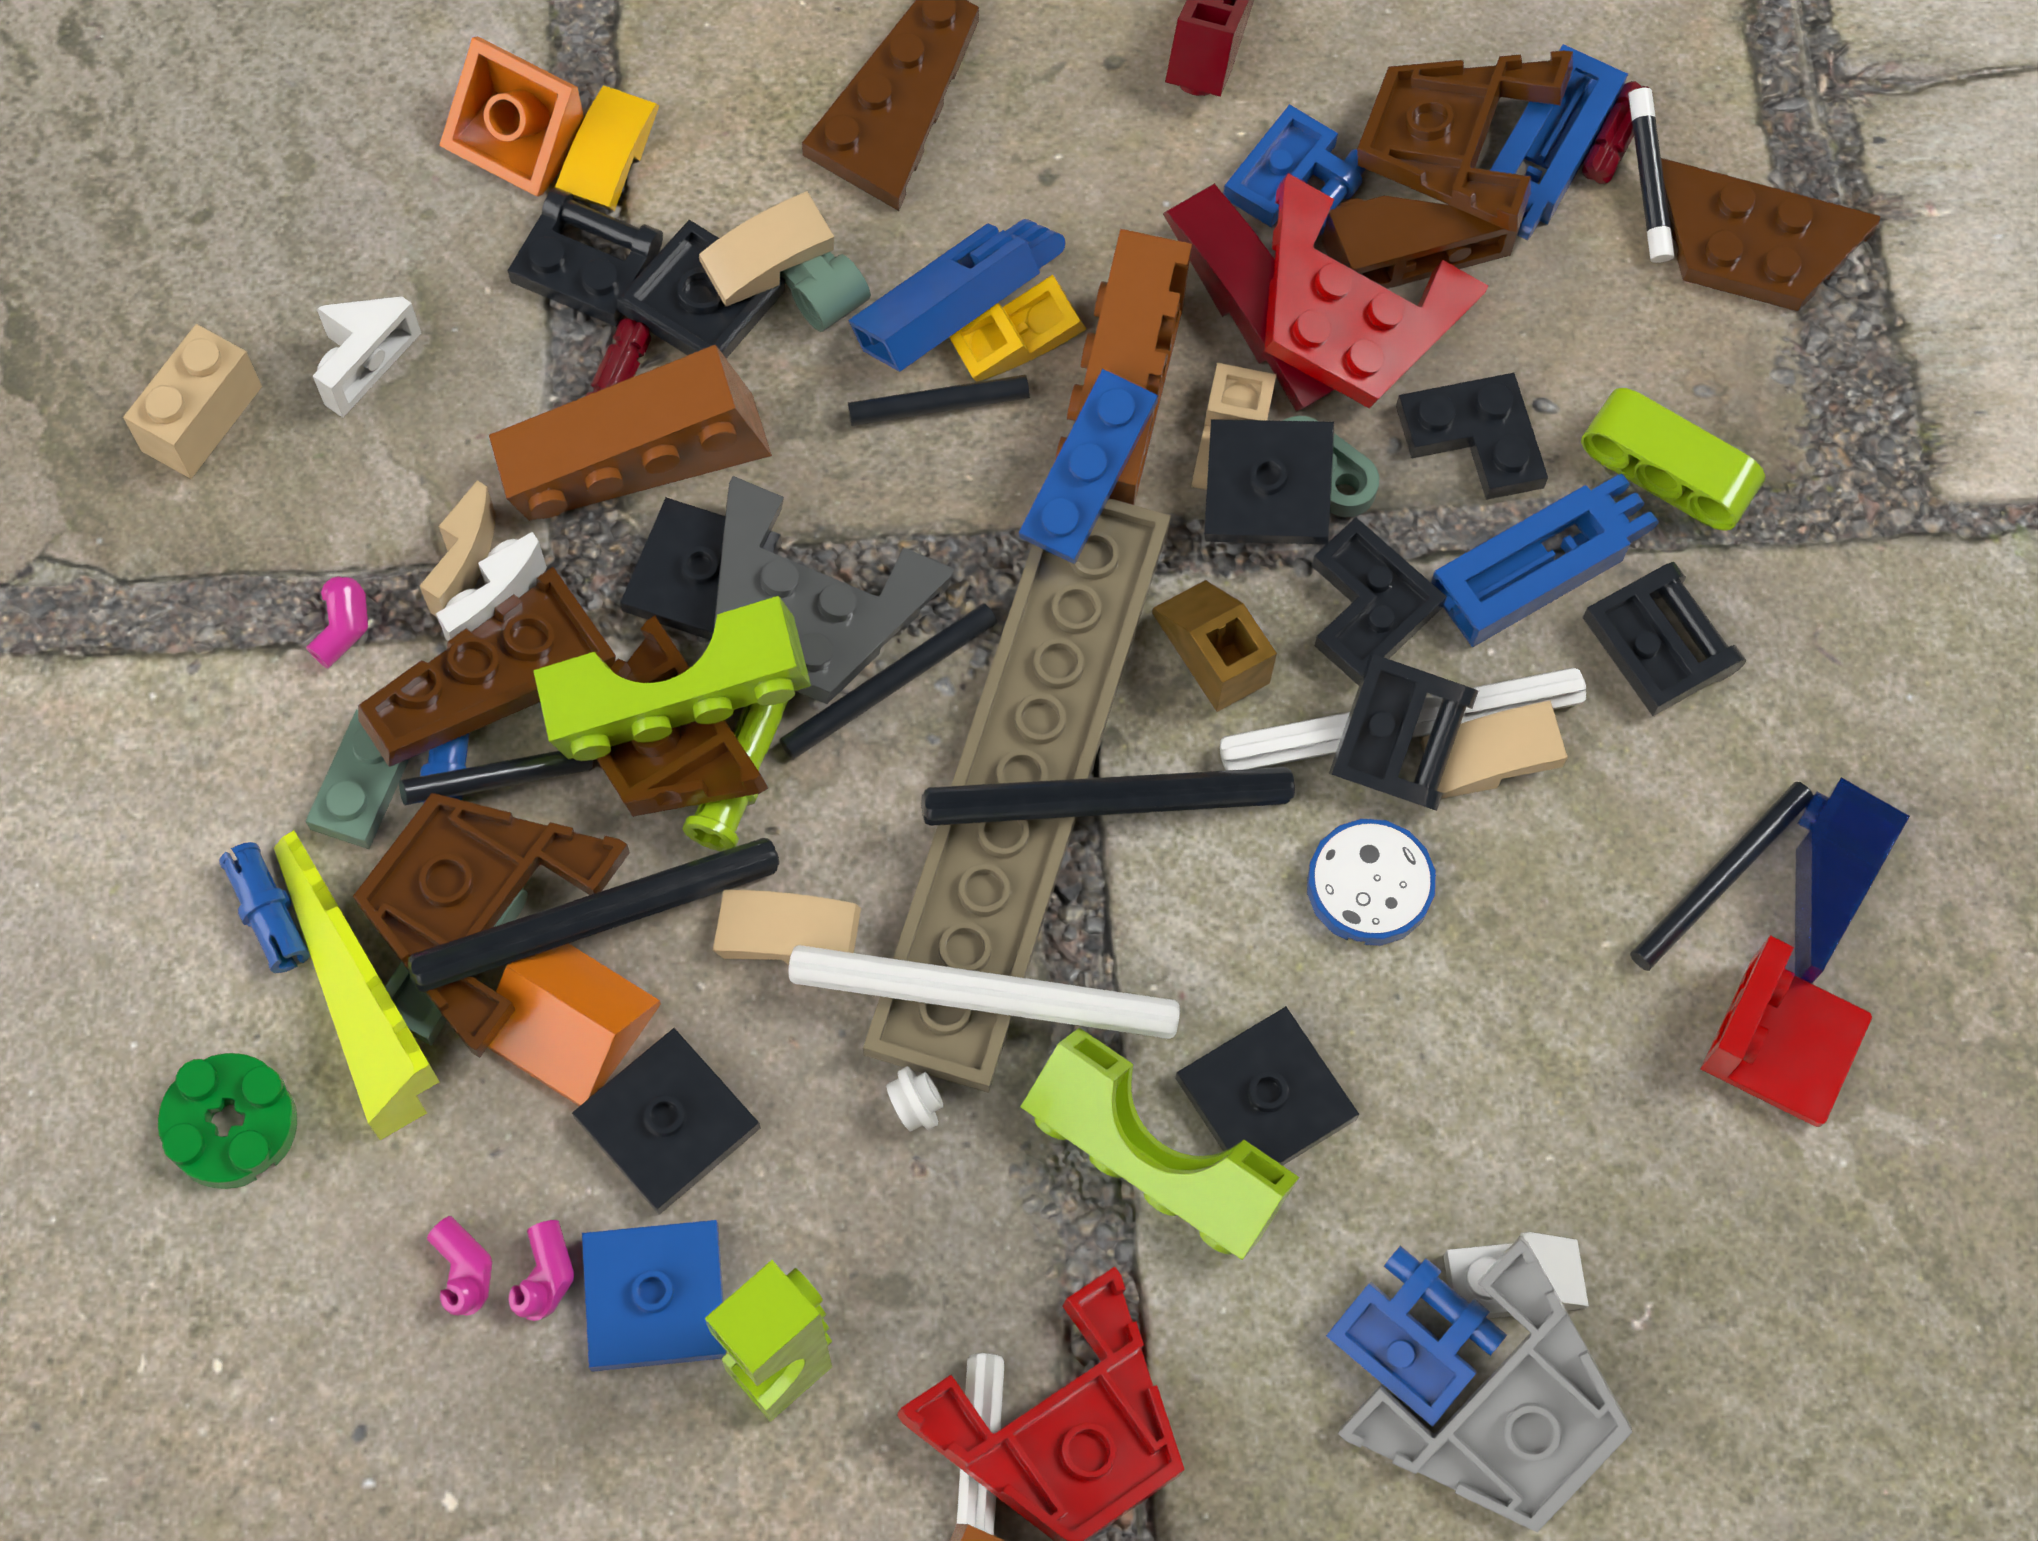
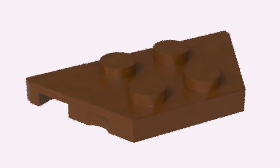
M1661 158L1671 235L1678 246L1676 258L1682 279L1686 282L1799 311L1816 294L1819 286L1825 280H1830L1845 264L1847 258L1863 241L1867 242L1873 236L1880 222L1881 216Z
M653 616L641 627L640 630L645 639L630 659L626 662L618 658L610 669L618 676L633 682L656 683L674 678L690 667L656 616ZM725 720L712 724H700L696 721L672 728V733L663 739L653 742H637L635 740L611 746V751L607 755L597 758V761L632 817L760 794L768 789L762 775Z

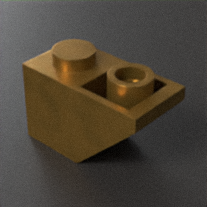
M1204 580L1153 607L1152 614L1216 712L1270 684L1277 653L1243 602Z

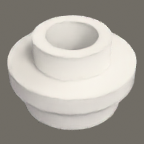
M908 1066L899 1070L898 1079L888 1083L886 1088L890 1100L905 1127L911 1132L921 1126H924L927 1130L937 1126L938 1119L935 1111L943 1108V1102L930 1076L926 1072L916 1076Z

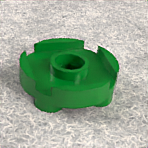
M239 1053L217 1054L204 1060L193 1059L185 1063L178 1070L176 1080L166 1091L158 1115V1132L165 1155L193 1181L218 1189L246 1186L258 1180L255 1176L265 1172L273 1163L277 1166L290 1150L297 1129L296 1105L283 1079L263 1061ZM234 1105L235 1111L245 1116L243 1125L231 1126L228 1136H218V1127L211 1123L215 1113L222 1112L224 1106Z

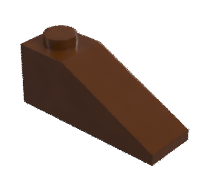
M1383 195L1365 201L1359 198L1350 199L1341 203L1335 209L1329 210L1322 244L1327 256L1389 289L1430 278L1433 270L1442 260L1458 269H1463L1511 256L1518 232L1508 231L1447 204Z

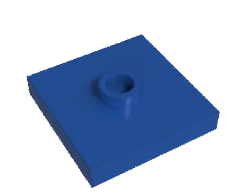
M717 1220L582 1233L588 1361L591 1372L722 1359L727 1354L723 1346L710 1333L705 1321V1317L724 1302Z

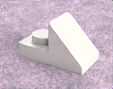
M404 297L331 304L317 309L327 336L340 345V347H335L324 355L313 378L324 405L342 418L421 334L412 303Z
M1532 1232L1521 1233L1520 1235L1531 1246L1566 1311L1586 1309L1589 1305L1578 1241L1576 1239ZM1512 1244L1447 1250L1444 1254V1263L1448 1286L1469 1303L1475 1298L1490 1311L1486 1316L1487 1318L1512 1316L1478 1284V1280Z

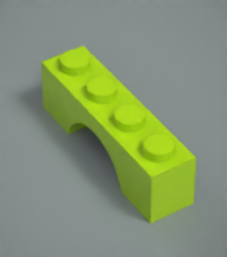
M779 596L717 614L712 639L701 658L682 674L666 681L639 683L624 679L615 674L595 652L533 670L549 742L568 759L574 758L579 761L603 757L611 751V746L631 740L653 742L663 739L672 733V728L694 721L700 724L717 723L732 716L734 709L758 703L765 706L780 704L790 700L795 695V691L811 686L794 616Z
M1080 1027L1060 1041L1020 1107L1035 1117L1036 1125L1043 1132L1059 1140H1069L1089 1154L1090 1162L1098 1170L1111 1177H1122L1144 1192V1198L1153 1208L1169 1216L1177 1215L1198 1229L1200 1237L1208 1246L1223 1254H1234L1243 1260L1259 1242L1300 1177L1246 1140H1242L1226 1151L1206 1156L1188 1155L1165 1146L1147 1130L1135 1109L1131 1087L1134 1064Z
M773 1260L768 1262L705 1317L710 1333L728 1352L721 1359L726 1372L770 1422L832 1368L828 1350L832 1340L826 1333L830 1328L823 1319L826 1313L820 1305L823 1302L821 1295L797 1268H794L785 1275Z

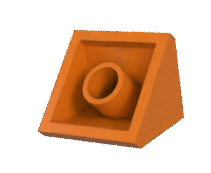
M478 36L472 37L439 146L535 196H541L561 171L575 136L584 120L578 87Z
M568 943L511 962L506 966L496 992L511 1001L515 1011L488 1048L580 1106L604 1086L660 1007L661 1002Z

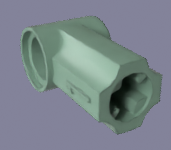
M828 252L780 272V277L785 279V283L791 289L792 297L801 314L819 332L825 331L871 297L869 286L862 273L843 254L835 257L831 252Z

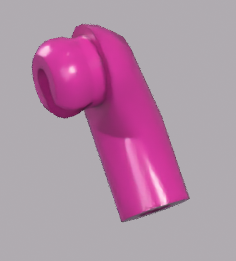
M332 577L323 585L321 595L322 599L326 600L329 625L306 646V649L313 658L327 669L350 649L368 629L366 594L361 585L349 577Z
M447 1216L434 1226L428 1234L427 1240L450 1263L447 1289L440 1291L441 1305L451 1315L468 1316L480 1310L488 1299L492 1259L489 1253L452 1216Z
M558 1220L543 1221L531 1226L527 1230L536 1266L527 1279L520 1283V1286H512L508 1298L511 1310L519 1317L532 1321L546 1318L555 1311L573 1282L574 1271Z

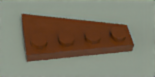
M551 567L537 577L536 586L519 598L513 594L494 609V616L472 632L466 628L447 642V649L430 662L419 661L359 704L358 720L387 765L391 767L540 703L533 670L595 652L611 668L616 661V655L555 568Z

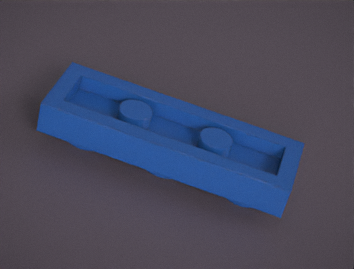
M1102 369L1019 531L1021 539L1076 564L1158 403V395Z

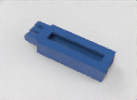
M1562 44L1559 51H1573V69L1561 105L1530 101L1490 171L1516 174L1524 159L1547 169L1540 184L1538 182L1541 178V170L1529 165L1525 176H1531V194L1523 215L1525 218L1520 224L1517 236L1527 241L1532 236L1539 221L1547 225L1549 224L1593 146L1613 105L1616 104L1628 76V73Z
M1023 219L1008 230H1002L1001 232H999L996 226L987 223L848 321L863 352L900 372L1040 273L1039 269L1063 252L1066 244L1065 238L1062 234L1038 225L1029 219Z
M1623 474L1609 479L1592 490L1587 485L1582 486L1434 571L1431 583L1447 596L1443 608L1472 648L1622 562L1630 544L1652 531L1658 525L1659 521L1651 511L1631 522L1628 517L1635 514L1644 505V501L1638 493H1633L1617 503L1614 501V498L1621 495L1630 486V483ZM1576 525L1581 533L1574 537L1568 535L1563 538L1560 547L1566 554L1554 560L1555 552L1553 550L1548 552L1542 543L1569 527Z

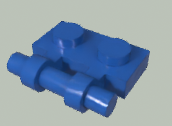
M1289 104L1225 184L1223 194L1233 205L1272 227L1278 220L1279 204L1275 203L1276 190L1288 173L1305 183L1309 181L1312 175L1323 180L1325 185L1320 191L1334 199L1331 210L1335 209L1342 199H1349L1354 195L1362 184L1361 175L1366 169L1358 166L1357 149H1353L1344 160L1332 154L1331 151L1336 146L1338 133ZM1326 219L1322 225V228L1318 236L1324 233Z
M1400 1245L1383 1266L1404 1283L1396 1295L1391 1299L1370 1282L1328 1332L1326 1337L1433 1427L1477 1373L1476 1369L1457 1354L1459 1349L1469 1338L1491 1356L1506 1338L1507 1334L1486 1317L1490 1311L1475 1298L1469 1303L1438 1277L1442 1271L1427 1258L1421 1263ZM1420 1298L1453 1324L1441 1339L1436 1337L1408 1313Z

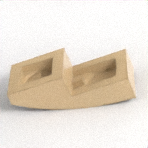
M808 191L759 213L732 229L699 254V261L726 307L779 286L781 271L833 251L834 235Z
M1217 363L1192 487L1207 490L1211 419L1267 420L1276 374Z
M478 480L439 525L448 552L420 585L428 609L435 616H437V612L446 607L447 603L454 596L465 590L474 589L481 575L478 563L487 558L490 552L496 513L487 486Z
M1551 700L1501 711L1461 723L1437 790L1443 793L1441 799L1498 788L1501 780L1504 778L1562 768L1568 757ZM1430 735L1422 738L1421 745L1423 752L1425 751Z
M724 890L713 951L723 959L783 960L788 965L794 947L798 945L854 953L861 907L856 903L793 893Z

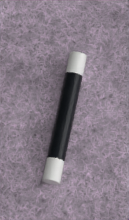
M1639 88L1629 92L1628 95L1650 260L1654 263H1661L1674 258L1653 94L1650 88Z

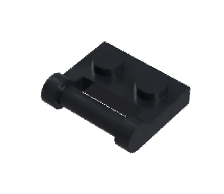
M554 187L544 201L542 214L507 270L510 282L616 327L623 316L618 311L617 299L659 253L663 242V232L646 224L638 228L575 202L572 193ZM567 223L627 248L631 252L624 261L561 235L560 232Z
M1675 562L1661 566L1587 607L1583 615L1584 621L1652 716L1666 710L1713 682H1720L1730 677L1742 668L1747 661L1736 645L1728 646L1684 586L1683 582L1686 576ZM1654 598H1663L1705 656V660L1698 663L1654 602Z
M1370 654L1329 774L1437 811L1443 795L1442 792L1437 790L1466 708L1473 709L1479 691L1402 663ZM1429 694L1442 699L1416 777L1414 782H1410L1398 776L1426 695Z

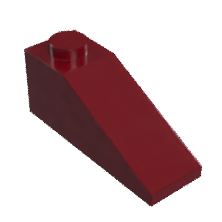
M1186 0L1177 19L1165 83L1180 86L1183 91L1192 95L1206 96L1212 94L1221 97L1232 72L1254 0Z

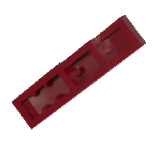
M1214 183L1164 212L1163 215L1177 240L1192 244L1190 262L1221 316L1223 317L1230 313L1259 364L1267 360L1295 411L1297 412L1333 391V388L1265 351L1269 283L1274 277L1275 259Z

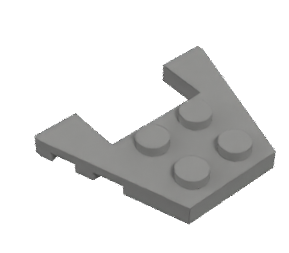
M1520 1235L1478 1280V1284L1522 1324L1530 1334L1436 1433L1430 1431L1381 1384L1339 1428L1338 1434L1345 1441L1360 1448L1362 1445L1393 1460L1392 1463L1414 1474L1418 1472L1454 1489L1456 1494L1538 1532L1630 1436L1632 1427L1531 1246Z

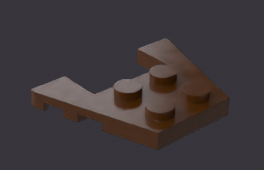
M1552 51L1548 61L1522 63L1521 54L1499 56L1497 64L1494 66L1464 68L1463 60L1389 66L1357 148L1358 166L1503 229L1518 232L1531 194V176L1477 169L1475 167L1501 97L1561 105L1573 69V51Z
M431 793L353 895V898L408 970V958L412 954L494 927L538 866L546 867L588 895L603 891L630 854L628 844L617 838L604 836V839L576 833L572 827L552 822L548 825L515 818L511 812ZM472 976L425 991L471 1053L479 1058L515 1011L511 1001Z

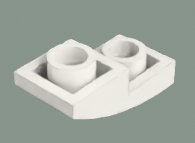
M533 532L519 540H506L493 548L488 557L478 563L486 585L477 590L468 589L460 592L447 603L443 610L436 613L447 642L467 628L472 632L493 617L495 607L513 594L519 598L536 586L537 577L543 574L547 567L539 541Z

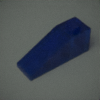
M1842 777L1827 796L1816 791L1797 824L1806 828L1807 831L1796 848L1795 976L1811 984L1824 971L1910 817Z

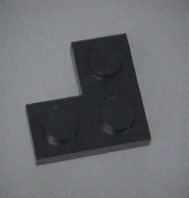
M1515 372L1398 396L1396 409L1412 459L1470 447L1486 500L1544 489L1548 475Z
M1355 517L1329 541V545H1325L1313 558L1312 567L1352 602L1317 635L1314 646L1359 686L1370 654L1387 659L1392 657L1444 607L1447 596Z

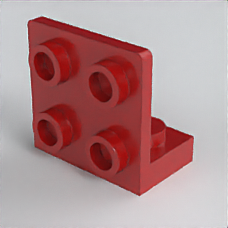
M1770 935L1750 960L1700 1070L1815 1127H1821L1830 1115L1870 1025L1872 1015L1870 1012L1795 976V973L1785 969L1794 947Z

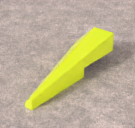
M293 830L279 840L274 850L367 1122L377 1137L382 1140L427 1114L417 1095L438 1084L440 1081L302 842Z

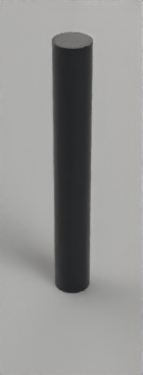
M1025 374L848 402V412L851 426L1028 399L1030 398L1029 385Z
M554 751L400 780L399 790L402 802L406 806L425 802L431 793L453 797L592 770L593 763L592 760L579 761L574 758L568 759L560 751Z

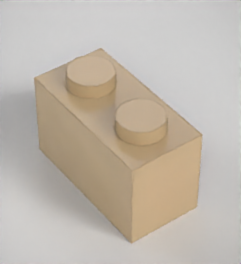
M195 324L123 418L143 453L192 479L262 388V385L247 351Z

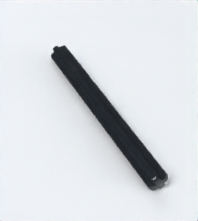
M1277 767L929 787L922 794L921 809L925 824L934 826L1287 804L1294 798L1295 784L1293 773L1289 768Z
M760 838L414 953L408 958V972L416 989L425 992L772 875L777 871L780 864L779 856L770 839Z

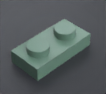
M357 709L312 805L306 823L312 831L370 849L409 759L389 767L359 722Z

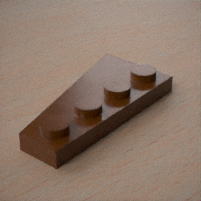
M915 0L802 142L803 156L900 211L906 196V187L913 170L916 171L924 153V144L931 127L939 118L944 106V96L951 80L956 77L979 22V7L967 0Z

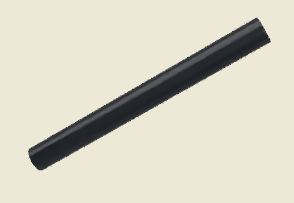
M982 603L781 737L779 741L789 757L794 760L996 625L997 619L988 605Z
M1794 782L1630 953L1632 960L1640 968L1650 971L1814 799L1812 791L1803 783Z

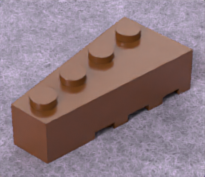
M1120 229L1108 282L1101 281L1094 309V317H1099L1096 333L1088 332L1081 359V368L1087 369L1084 385L1074 384L1067 420L1076 421L1102 369L1158 395V403L1109 497L1110 499L1135 505L1183 312L1192 244ZM1061 436L1055 460L1058 454L1060 453L1067 437Z
M716 344L489 435L506 499L529 521L552 518L565 511L772 456L753 394Z

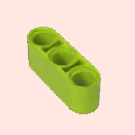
M1617 388L1609 395L1581 437V444L1584 450L1598 463L1617 474H1623L1627 480L1701 523L1717 530H1731L1736 526L1765 481L1763 468L1749 455L1643 394L1628 388Z

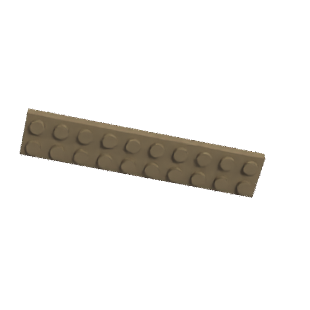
M1109 498L1076 564L1032 544L951 786L1085 779L1090 777L1169 530L1171 515ZM1077 817L938 825L893 959L1026 978ZM880 996L863 1046V1055L904 1068L908 1066L914 1071L926 1072L928 1075L989 1093L1013 1016Z

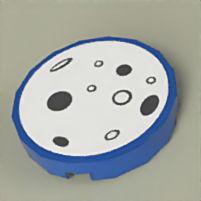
M1359 819L1338 826L1320 841L1309 864L1307 895L1315 915L1333 934L1345 940L1351 938L1355 941L1365 942L1364 945L1382 946L1404 939L1423 922L1435 896L1436 870L1427 848L1409 830L1387 820Z

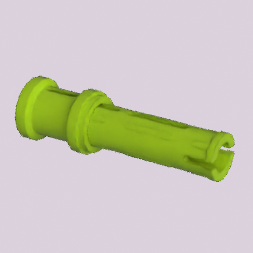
M788 701L768 706L759 705L758 703L747 705L744 707L735 727L734 735L758 771L780 724ZM758 794L700 804L695 815L686 818L682 830L691 840L712 850L721 852L736 847L739 841L735 833L746 806L755 804Z

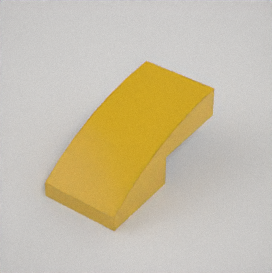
M603 85L575 136L555 187L572 193L574 198L615 211L633 159L641 160L659 105Z
M1051 275L1002 307L998 302L949 338L972 378L978 382L1025 364L1067 342L1087 328L1054 275Z

